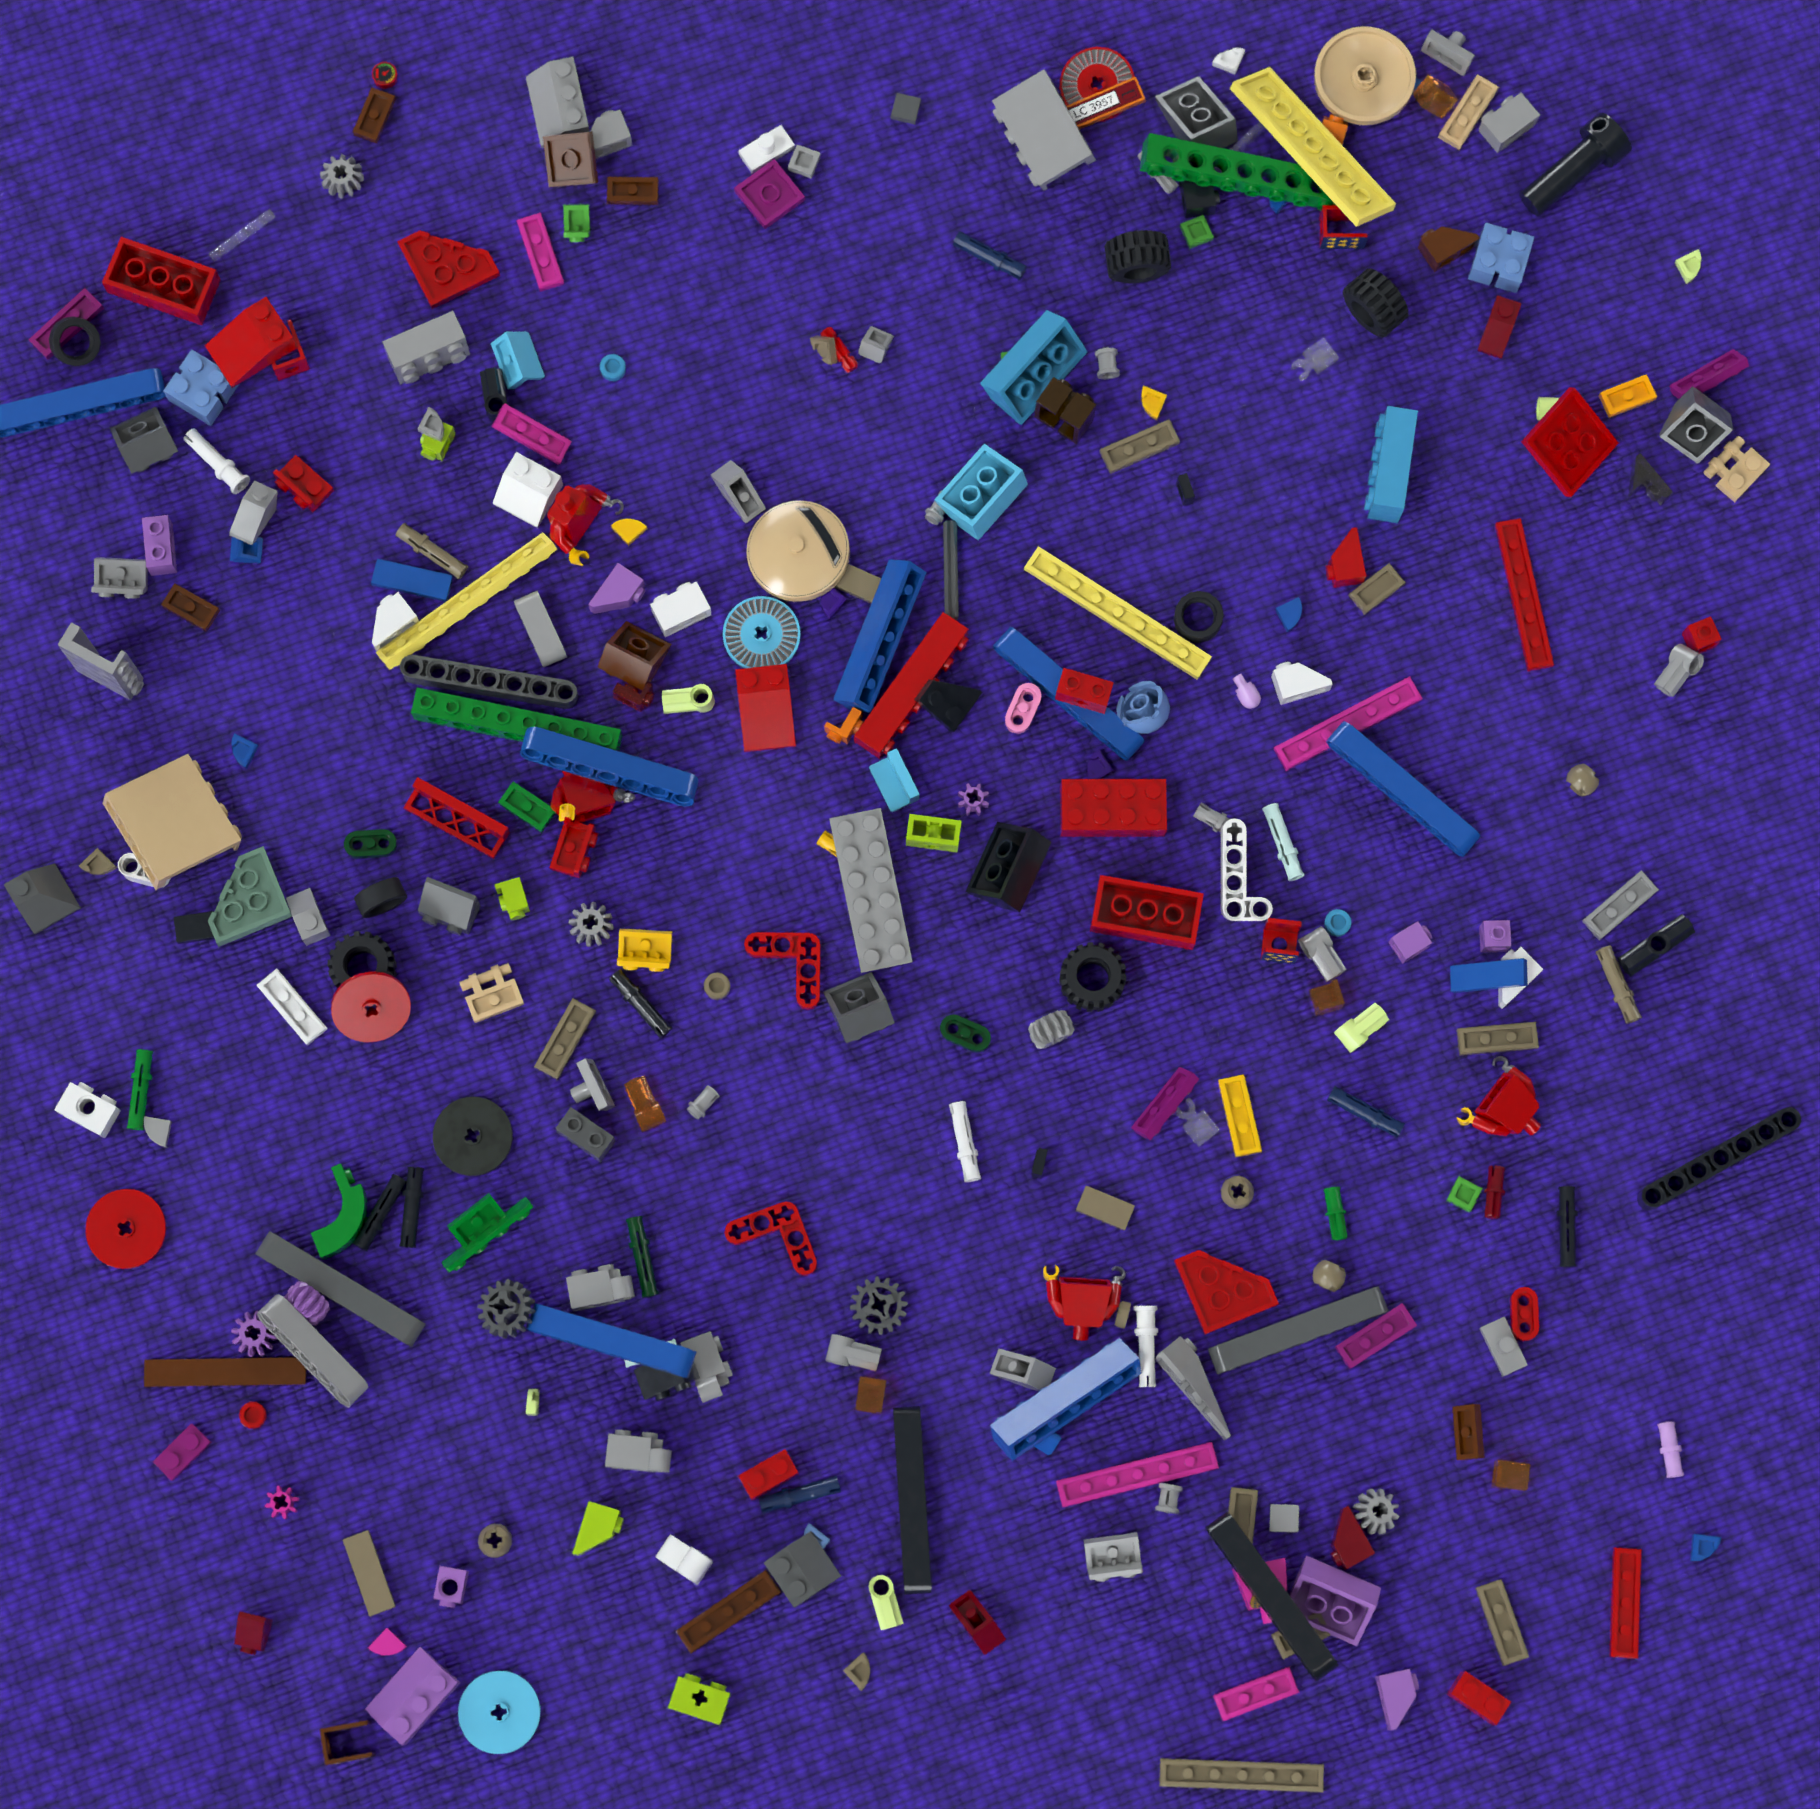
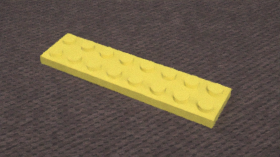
M1270 67L1232 83L1230 90L1356 227L1393 211L1396 203Z

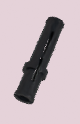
M622 969L612 975L613 977L609 978V981L624 996L623 1000L633 1006L660 1039L673 1029L641 993L642 989L640 986H635Z
M407 1167L406 1190H403L402 1195L405 1196L400 1247L416 1248L420 1200L424 1197V1192H421L425 1168Z
M395 1174L391 1175L392 1177L369 1217H365L363 1220L365 1224L353 1242L355 1246L368 1252L378 1231L382 1232L384 1228L382 1224L407 1183L406 1180Z
M1560 1186L1558 1187L1559 1210H1557L1560 1232V1267H1577L1575 1217L1578 1216V1211L1575 1210V1187ZM1566 1202H1568V1224L1566 1223ZM1567 1229L1569 1230V1252H1567Z

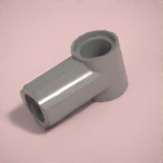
M1683 644L1676 645L1669 655V664L1654 685L1667 696L1674 697L1688 676L1695 675L1700 671L1704 663L1703 655Z
M1322 926L1298 939L1303 952L1309 959L1314 961L1326 982L1335 979L1347 970L1333 949L1330 936Z
M832 1334L825 1361L841 1366L852 1365L876 1372L882 1349L857 1343L854 1339Z

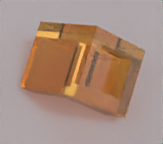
M1429 74L1412 93L1422 108L1439 118H1443L1458 101L1449 86Z
M1337 979L1332 980L1330 984L1309 990L1316 1016L1342 1009L1345 1004Z
M860 1376L855 1409L862 1412L882 1414L886 1380Z
M1505 1460L1494 1461L1491 1488L1526 1491L1528 1489L1530 1464Z

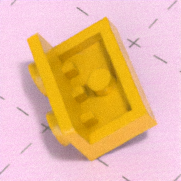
M620 928L617 966H623L625 970H637L639 967H648L650 971L661 972L670 968L672 931Z

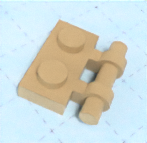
M1737 436L1733 441H1729L1723 447L1724 451L1718 457H1714L1708 463L1709 467L1704 471L1705 476L1709 479L1715 474L1722 478L1716 484V487L1733 502H1736L1770 465L1752 447L1745 454L1742 453L1740 448L1745 441L1740 436ZM1730 458H1733L1737 463L1729 470L1724 464Z
M509 963L502 966L497 964L490 967L491 970L478 975L476 973L468 976V979L459 982L462 991L471 988L474 990L475 994L467 996L465 999L475 1023L524 1005L515 979L504 982L503 976L512 973ZM495 979L496 986L482 991L481 984Z

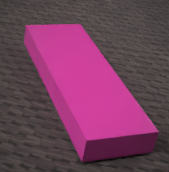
M541 213L518 219L517 224L540 292L564 285Z
M506 403L502 405L492 425L494 429L558 465L561 463L572 442Z
M1290 1667L1215 1694L1213 1697L1222 1721H1226L1297 1694L1299 1690Z

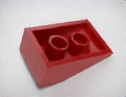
M267 297L243 310L205 345L232 388L298 348L293 336Z
M787 664L735 669L744 752L796 747Z

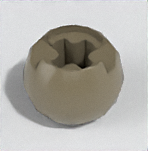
M1586 764L1575 765L1567 774L1566 782H1569L1571 784L1570 788L1581 797L1589 796L1595 792L1599 785V779L1594 776L1596 773Z
M1240 1175L1227 1178L1222 1184L1221 1197L1229 1207L1242 1209L1252 1202L1254 1187L1247 1178ZM1238 1186L1243 1188L1241 1193L1244 1194V1197L1238 1196V1198H1234V1192L1231 1190V1187L1234 1189Z
M1322 1260L1313 1269L1312 1278L1315 1284L1335 1292L1345 1283L1346 1273L1345 1269L1339 1267V1265Z
M493 1523L487 1525L478 1536L479 1549L490 1558L504 1556L512 1546L510 1531L501 1524ZM494 1533H496L497 1537L502 1538V1542L498 1543L497 1548H494L492 1544H488V1539H491Z

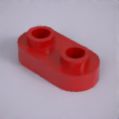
M1528 1287L1518 1288L1510 1297L1511 1331L1514 1337L1520 1341H1529L1536 1337L1539 1332L1538 1297L1535 1291ZM1520 1297L1527 1299L1528 1303L1526 1306L1519 1304ZM1521 1323L1528 1325L1529 1330L1527 1333L1520 1330Z

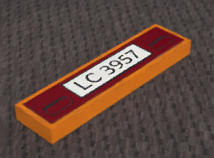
M1133 77L1066 107L1080 130L1146 102L1137 78Z

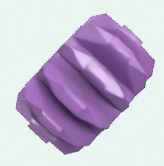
M297 1281L284 1296L311 1325H317L327 1316V1312L330 1310L329 1302L325 1300V1297L306 1282Z
M258 1311L255 1312L253 1319L249 1312L244 1313L246 1322L237 1318L236 1323L241 1327L240 1329L232 1328L231 1330L233 1334L239 1335L232 1340L233 1344L242 1343L238 1351L243 1353L248 1349V1356L250 1357L255 1355L256 1349L259 1355H265L263 1346L272 1350L274 1346L268 1341L269 1339L277 1340L257 1316ZM253 1328L261 1331L260 1335L257 1334L259 1336L257 1340L249 1337V1333L252 1334L250 1330Z

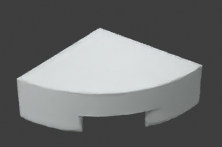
M1233 48L1218 54L1212 66L1235 75L1244 56L1245 49Z

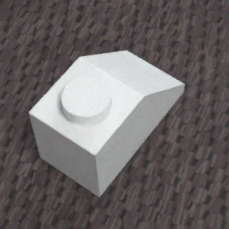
M399 592L395 595L390 594L380 602V606L377 607L372 644L376 651L419 621L417 615Z
M1291 662L1281 663L1276 666L1271 675L1280 705L1330 691L1332 687L1331 679L1300 663L1292 665Z
M1522 947L1516 952L1511 949L1500 960L1526 959L1529 984L1540 974L1543 968ZM1526 986L1498 989V1006L1503 1009Z

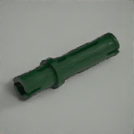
M642 1216L626 1219L631 1243L628 1244L629 1248L633 1250L642 1298L658 1295L659 1293L648 1248L650 1240L646 1239ZM636 1232H638L640 1245L643 1254L640 1253ZM642 1260L645 1263L648 1282L646 1281Z

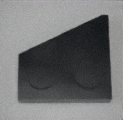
M929 679L914 700L945 728L955 732L983 692L978 689Z

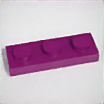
M84 288L38 330L29 341L49 360L54 355L50 349L49 336L51 329L58 321L66 317L75 316L90 322L104 307ZM72 326L65 329L60 337L61 348L82 328Z
M1733 349L1669 385L1671 393L1680 399L1692 386L1703 393L1708 389L1716 387L1727 378L1739 374L1741 370L1749 366L1748 360Z
M1179 1067L1131 1129L1138 1135L1151 1140L1160 1132L1167 1119L1176 1112L1178 1105L1186 1095L1191 1093L1199 1078L1193 1072Z
M1402 1303L1335 1346L1350 1370L1416 1327L1417 1324Z

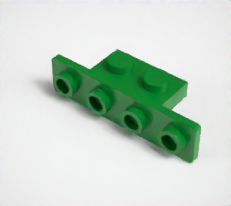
M488 1193L447 1225L448 1229L462 1246L441 1262L448 1273L452 1270H459L466 1264V1259L474 1253L479 1254L488 1246L487 1243L493 1238L503 1236L509 1230L511 1224L525 1219L530 1214L533 1205L524 1197L504 1213Z

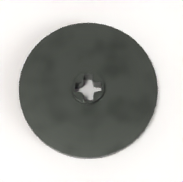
M465 1097L452 1102L440 1113L433 1129V1145L439 1159L450 1170L465 1176L487 1174L500 1166L509 1154L513 1139L512 1127L505 1112L494 1102L481 1097ZM469 1130H473L474 1133H480L477 1136V1142L466 1141L465 1138L469 1136Z

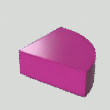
M386 1628L368 1649L380 1655H394L403 1651L407 1646Z

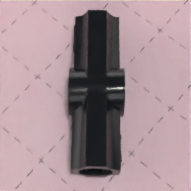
M1681 914L1618 957L1620 966L1625 973L1632 977L1693 935L1695 930L1692 923ZM1651 940L1659 941L1662 945V951L1654 950L1651 947Z

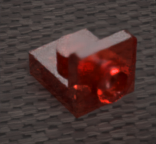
M650 682L646 683L641 694L638 693L639 690L627 683L624 686L617 683L612 691L614 699L639 712H642L644 706L649 707L655 696L653 684Z

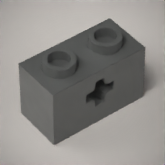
M572 1107L569 1108L555 1128L558 1134L600 1163L616 1142L614 1136Z

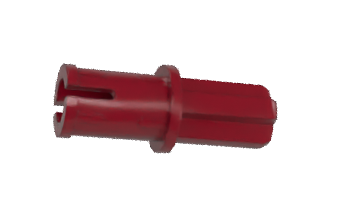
M1495 1165V1167H1488L1487 1188L1484 1189V1193L1487 1194L1485 1217L1488 1219L1500 1218L1502 1196L1505 1195L1503 1184L1506 1168Z

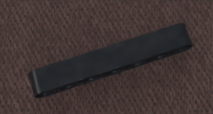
M1793 1107L1783 1108L1652 1182L1639 1191L1637 1195L1639 1206L1644 1210H1654L1786 1136L1800 1126V1113ZM1783 1114L1788 1115L1792 1119L1791 1127H1787L1782 1123L1781 1117ZM1760 1127H1764L1769 1131V1140L1760 1137ZM1737 1140H1742L1747 1144L1746 1152H1741L1737 1149ZM1714 1153H1720L1724 1156V1165L1716 1164ZM1693 1165L1701 1168V1178H1696L1692 1175L1691 1167ZM1669 1178H1674L1679 1182L1680 1188L1678 1191H1674L1669 1187ZM1647 1191H1652L1656 1194L1657 1202L1655 1204H1651L1646 1200L1645 1195Z
M920 1406L894 1407L893 1418L904 1594L932 1593Z
M1227 1511L1207 1525L1205 1528L1312 1678L1318 1682L1337 1668L1339 1665L1334 1656L1231 1514Z

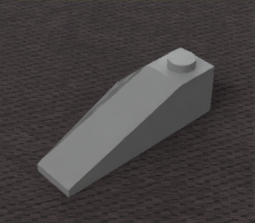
M1180 1336L1162 1350L1155 1360L1225 1441L1231 1435L1199 1357L1195 1353L1198 1349L1189 1338L1184 1340Z

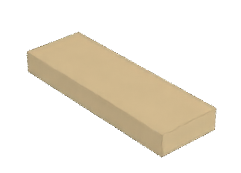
M1477 74L1441 130L1438 138L1460 150L1499 87Z

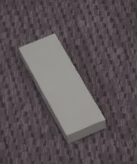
M1641 870L1583 919L1582 922L1600 941L1659 889Z

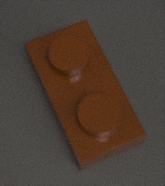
M371 87L353 129V135L377 144L396 101L395 96Z
M607 177V204L658 205V177Z
M175 583L161 604L164 609L205 632L209 630L220 612L218 607Z
M1481 1405L1452 1406L1456 1459L1471 1460L1485 1458Z

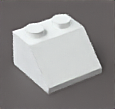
M516 452L503 473L493 504L538 528L554 502L556 495L563 487L562 478L553 471Z

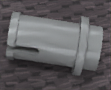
M934 501L932 506L925 510V519L934 525H938L939 522H943L945 512Z
M707 1085L693 1102L690 1101L688 1103L687 1111L699 1120L700 1117L706 1116L705 1112L720 1095Z

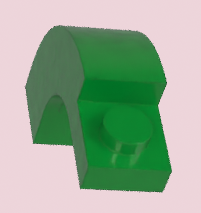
M341 1163L331 1167L342 1194L341 1212L333 1223L311 1233L320 1258L323 1260L336 1256L346 1250L356 1240L365 1224L363 1220L367 1216L365 1189L361 1184L352 1187L351 1184L355 1183L350 1168L345 1169Z

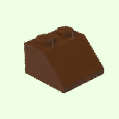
M626 621L606 643L598 668L604 670L608 675L615 676L627 682L630 686L643 691L653 680L672 644Z

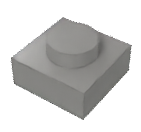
M796 145L788 165V171L812 179L821 153Z

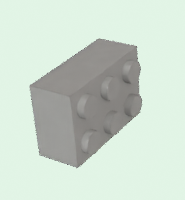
M453 311L382 341L400 385L403 383H413L421 375L428 372L430 374L436 373L444 365L451 362L459 363L466 359L467 355H470L466 337Z

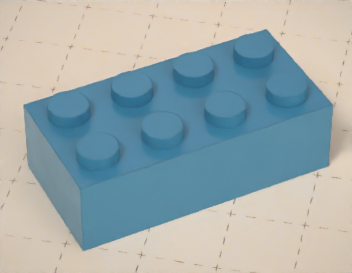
M1387 406L1385 413L1379 416L1374 437L1379 438H1376L1371 455V461L1375 462L1372 464L1368 477V485L1372 487H1369L1364 504V510H1368L1367 519L1398 523L1405 506L1418 410Z

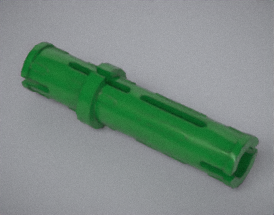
M136 1049L134 1073H131L133 1085L127 1129L142 1131L144 1130L149 1081H152L150 1070L153 1051Z

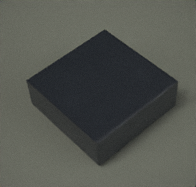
M1187 473L1178 475L1176 487L1182 504L1184 506L1191 505L1194 502L1195 495Z
M1037 1149L1031 1172L1032 1177L1041 1179L1047 1149Z

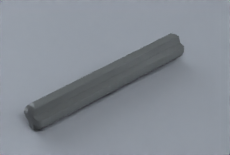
M948 520L943 523L945 613L958 620L957 523Z

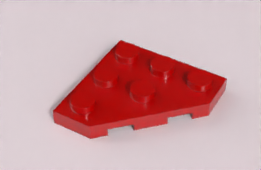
M421 230L397 241L432 309L500 276V272L487 250L468 247L464 243L447 238H438Z
M1200 1250L1174 1260L1204 1335L1279 1305L1271 1283L1267 1278L1255 1275Z

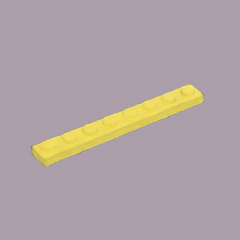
M542 532L379 649L376 654L389 670L399 666L404 657L423 649L436 636L442 635L450 626L457 621L463 620L468 613L478 606L484 605L489 598L499 591L506 589L518 577L527 574L536 564L548 559L557 550L556 546Z
M1039 546L1024 567V570L1197 680L1212 658L1203 650Z

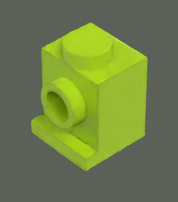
M442 422L444 426L442 442L422 434L420 439L422 451L420 454L432 461L435 458L443 461L456 435L453 426Z
M520 877L494 884L497 893L503 894L498 896L502 912L508 911L510 920L521 919L526 916L525 913L530 912Z

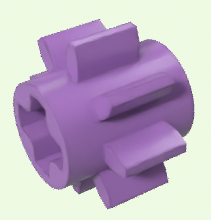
M968 783L965 793L962 791L958 792V796L964 799L958 803V807H965L967 809V816L970 812H976L980 816L981 807L988 808L989 803L983 800L989 796V792L982 793L980 790L981 784L971 787ZM973 795L978 796L974 804L969 803V798H972Z

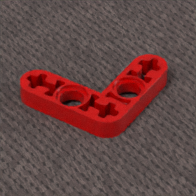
M755 932L746 937L744 942L745 951L751 957L796 958L797 1003L805 1010L814 1009L819 1004L820 940L816 935L812 933ZM767 938H772L770 944L772 952H767V947H759L758 951L755 952L753 947L749 946V944L754 942V939H759L761 944H768ZM782 938L788 940L790 948L786 952L777 951L775 948L777 940ZM807 939H811L812 944H816V947L811 948V958L817 957L816 961L813 959L800 960V957L806 958V949L801 947V944H805ZM808 964L814 966L816 974L812 978L803 977L801 975L803 966ZM800 982L805 984L816 982V986L811 985V995L816 997L811 999L810 1004H806L805 999H800L801 996L805 995L806 991L805 985L800 986Z
M781 1202L729 1222L725 1227V1238L732 1245H741L780 1230L796 1273L801 1276H809L816 1270L817 1261L798 1209L791 1202ZM787 1207L788 1211H794L791 1214V1220L786 1221L785 1218L777 1219L779 1225L774 1227L773 1218L769 1212L774 1211L775 1216L782 1214V1208ZM764 1216L769 1220V1226L766 1230L760 1231L754 1227V1220L757 1217ZM749 1220L753 1235L749 1236L748 1231L741 1233V1239L736 1240L735 1236H729L733 1226L743 1229L746 1227L744 1222ZM800 1232L804 1238L802 1244L792 1246L788 1242L790 1233ZM806 1246L809 1251H803L805 1258L813 1262L809 1265V1270L807 1271L803 1267L798 1268L797 1264L801 1263L799 1253L795 1256L792 1254L793 1251H800Z

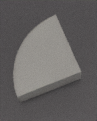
M428 407L418 427V432L442 442L444 437L442 420L434 409Z
M144 1116V1127L149 1138L159 1146L167 1148L172 1122L170 1120Z

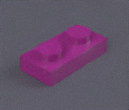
M191 1423L153 1463L171 1481H174L212 1442Z

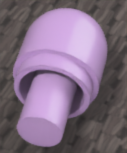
M1242 674L1234 677L1233 681L1238 687L1236 695L1241 704L1248 709L1257 707L1261 701V696L1255 685L1251 681L1247 683Z

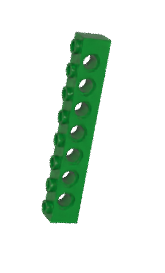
M1149 133L1143 142L1140 171L1147 172L1150 176H1167L1179 182H1196L1197 185L1203 187H1220L1221 190L1227 192H1244L1247 196L1268 197L1271 201L1292 202L1295 206L1316 207L1320 211L1323 205H1336L1305 170L1296 163ZM1164 156L1170 157L1173 163L1168 162ZM1189 161L1194 162L1198 168L1192 167ZM1213 166L1220 168L1222 173L1215 171ZM1238 171L1244 173L1246 178L1241 177ZM1262 176L1268 178L1270 183L1265 182ZM1286 181L1291 182L1294 188L1289 187ZM1311 187H1315L1319 193L1312 191Z
M422 688L416 689L411 710L414 720L520 742H523L525 731L529 727L543 728L616 751L620 750L622 741L621 729Z

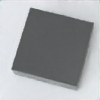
M896 93L891 119L915 125L921 98Z

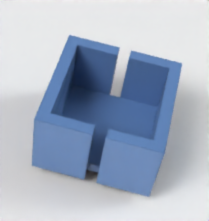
M1485 223L1468 279L1490 286L1494 273H1499L1495 287L1517 293L1534 237L1513 230L1511 235L1506 234V228Z
M191 349L179 367L181 374L176 372L163 392L168 401L212 426L224 408L220 399L216 397L219 393L221 400L227 404L239 384L232 388L217 364Z

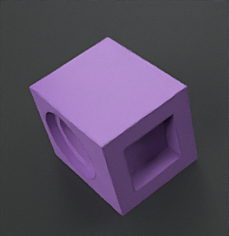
M1510 920L1482 922L1479 926L1480 952L1508 951L1511 947Z
M1417 921L1391 937L1388 943L1402 964L1431 946L1432 942L1430 939H1432V935L1425 925L1421 926Z
M443 1566L439 1567L434 1599L440 1600V1606L455 1608L456 1603L463 1604L469 1571ZM454 1580L458 1585L457 1592L454 1595L448 1596L444 1592V1585L447 1581Z

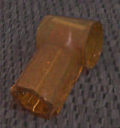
M645 1075L636 1077L624 1084L627 1095L635 1109L633 1112L642 1132L667 1122L658 1100L655 1101Z

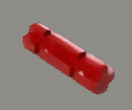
M832 327L824 329L821 332V336L835 339L837 360L839 363L842 362L844 370L847 373L855 370L858 367V362L853 356H850V351L842 340L836 336L837 333Z

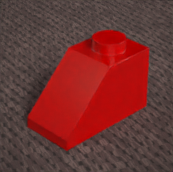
M1357 527L1349 531L1331 556L1329 565L1325 566L1327 580H1332L1333 588L1362 584L1365 581L1366 572Z

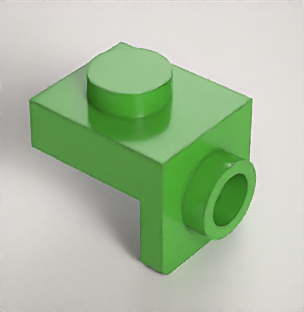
M564 204V238H569V242H584L585 237L590 236L589 204Z

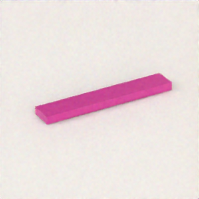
M1409 676L1275 746L1274 751L1284 769L1288 771L1330 749L1326 740L1342 721L1348 722L1359 732H1362L1422 701L1423 698Z
M1209 1442L1057 1480L1056 1484L1063 1508L1215 1470L1219 1466L1213 1443Z

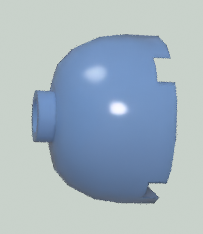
M1142 681L1128 688L1130 692L1125 698L1122 695L1116 707L1117 716L1126 727L1137 733L1149 734L1157 731L1167 721L1170 713L1167 695L1160 686H1157L1152 681Z

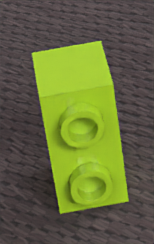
M909 814L906 846L958 853L961 820Z
M685 1673L684 1678L678 1676L668 1708L721 1725L731 1693L725 1692L727 1686L711 1681L709 1687L700 1684V1677ZM700 1690L705 1691L704 1696L708 1698L707 1703L702 1702L700 1706H697V1700L693 1699V1694H699Z

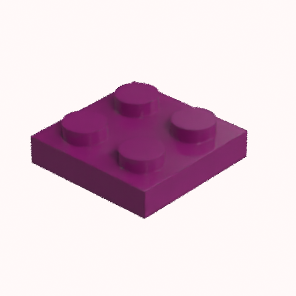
M775 159L734 187V192L764 229L805 201V196Z

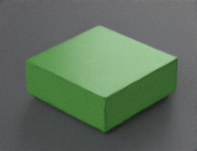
M1204 215L1180 224V229L1189 249L1213 240V234Z
M1458 1176L1446 1201L1470 1213L1482 1188Z

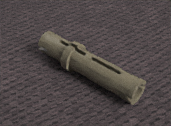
M403 523L397 530L395 536L413 547L414 552L417 554L422 553L457 579H461L467 571L468 565L434 544L426 534L421 535L406 523Z
M1609 945L1599 949L1595 953L1615 996L1613 1000L1615 1003H1618L1625 1023L1630 1024L1641 1019L1642 1016L1633 998L1634 992L1629 989L1612 946Z

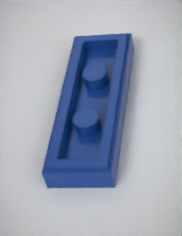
M377 559L371 584L372 586L446 602L448 601L453 575Z
M1522 958L1450 966L1451 992L1460 993L1528 986L1527 960Z

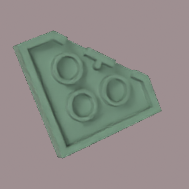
M264 846L238 857L235 863V870L230 880H227L219 896L220 901L215 911L211 913L208 923L218 947L292 917Z

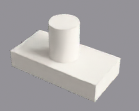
M780 125L772 131L762 134L757 140L740 149L739 155L750 172L754 174L773 159L777 160L795 149V145Z

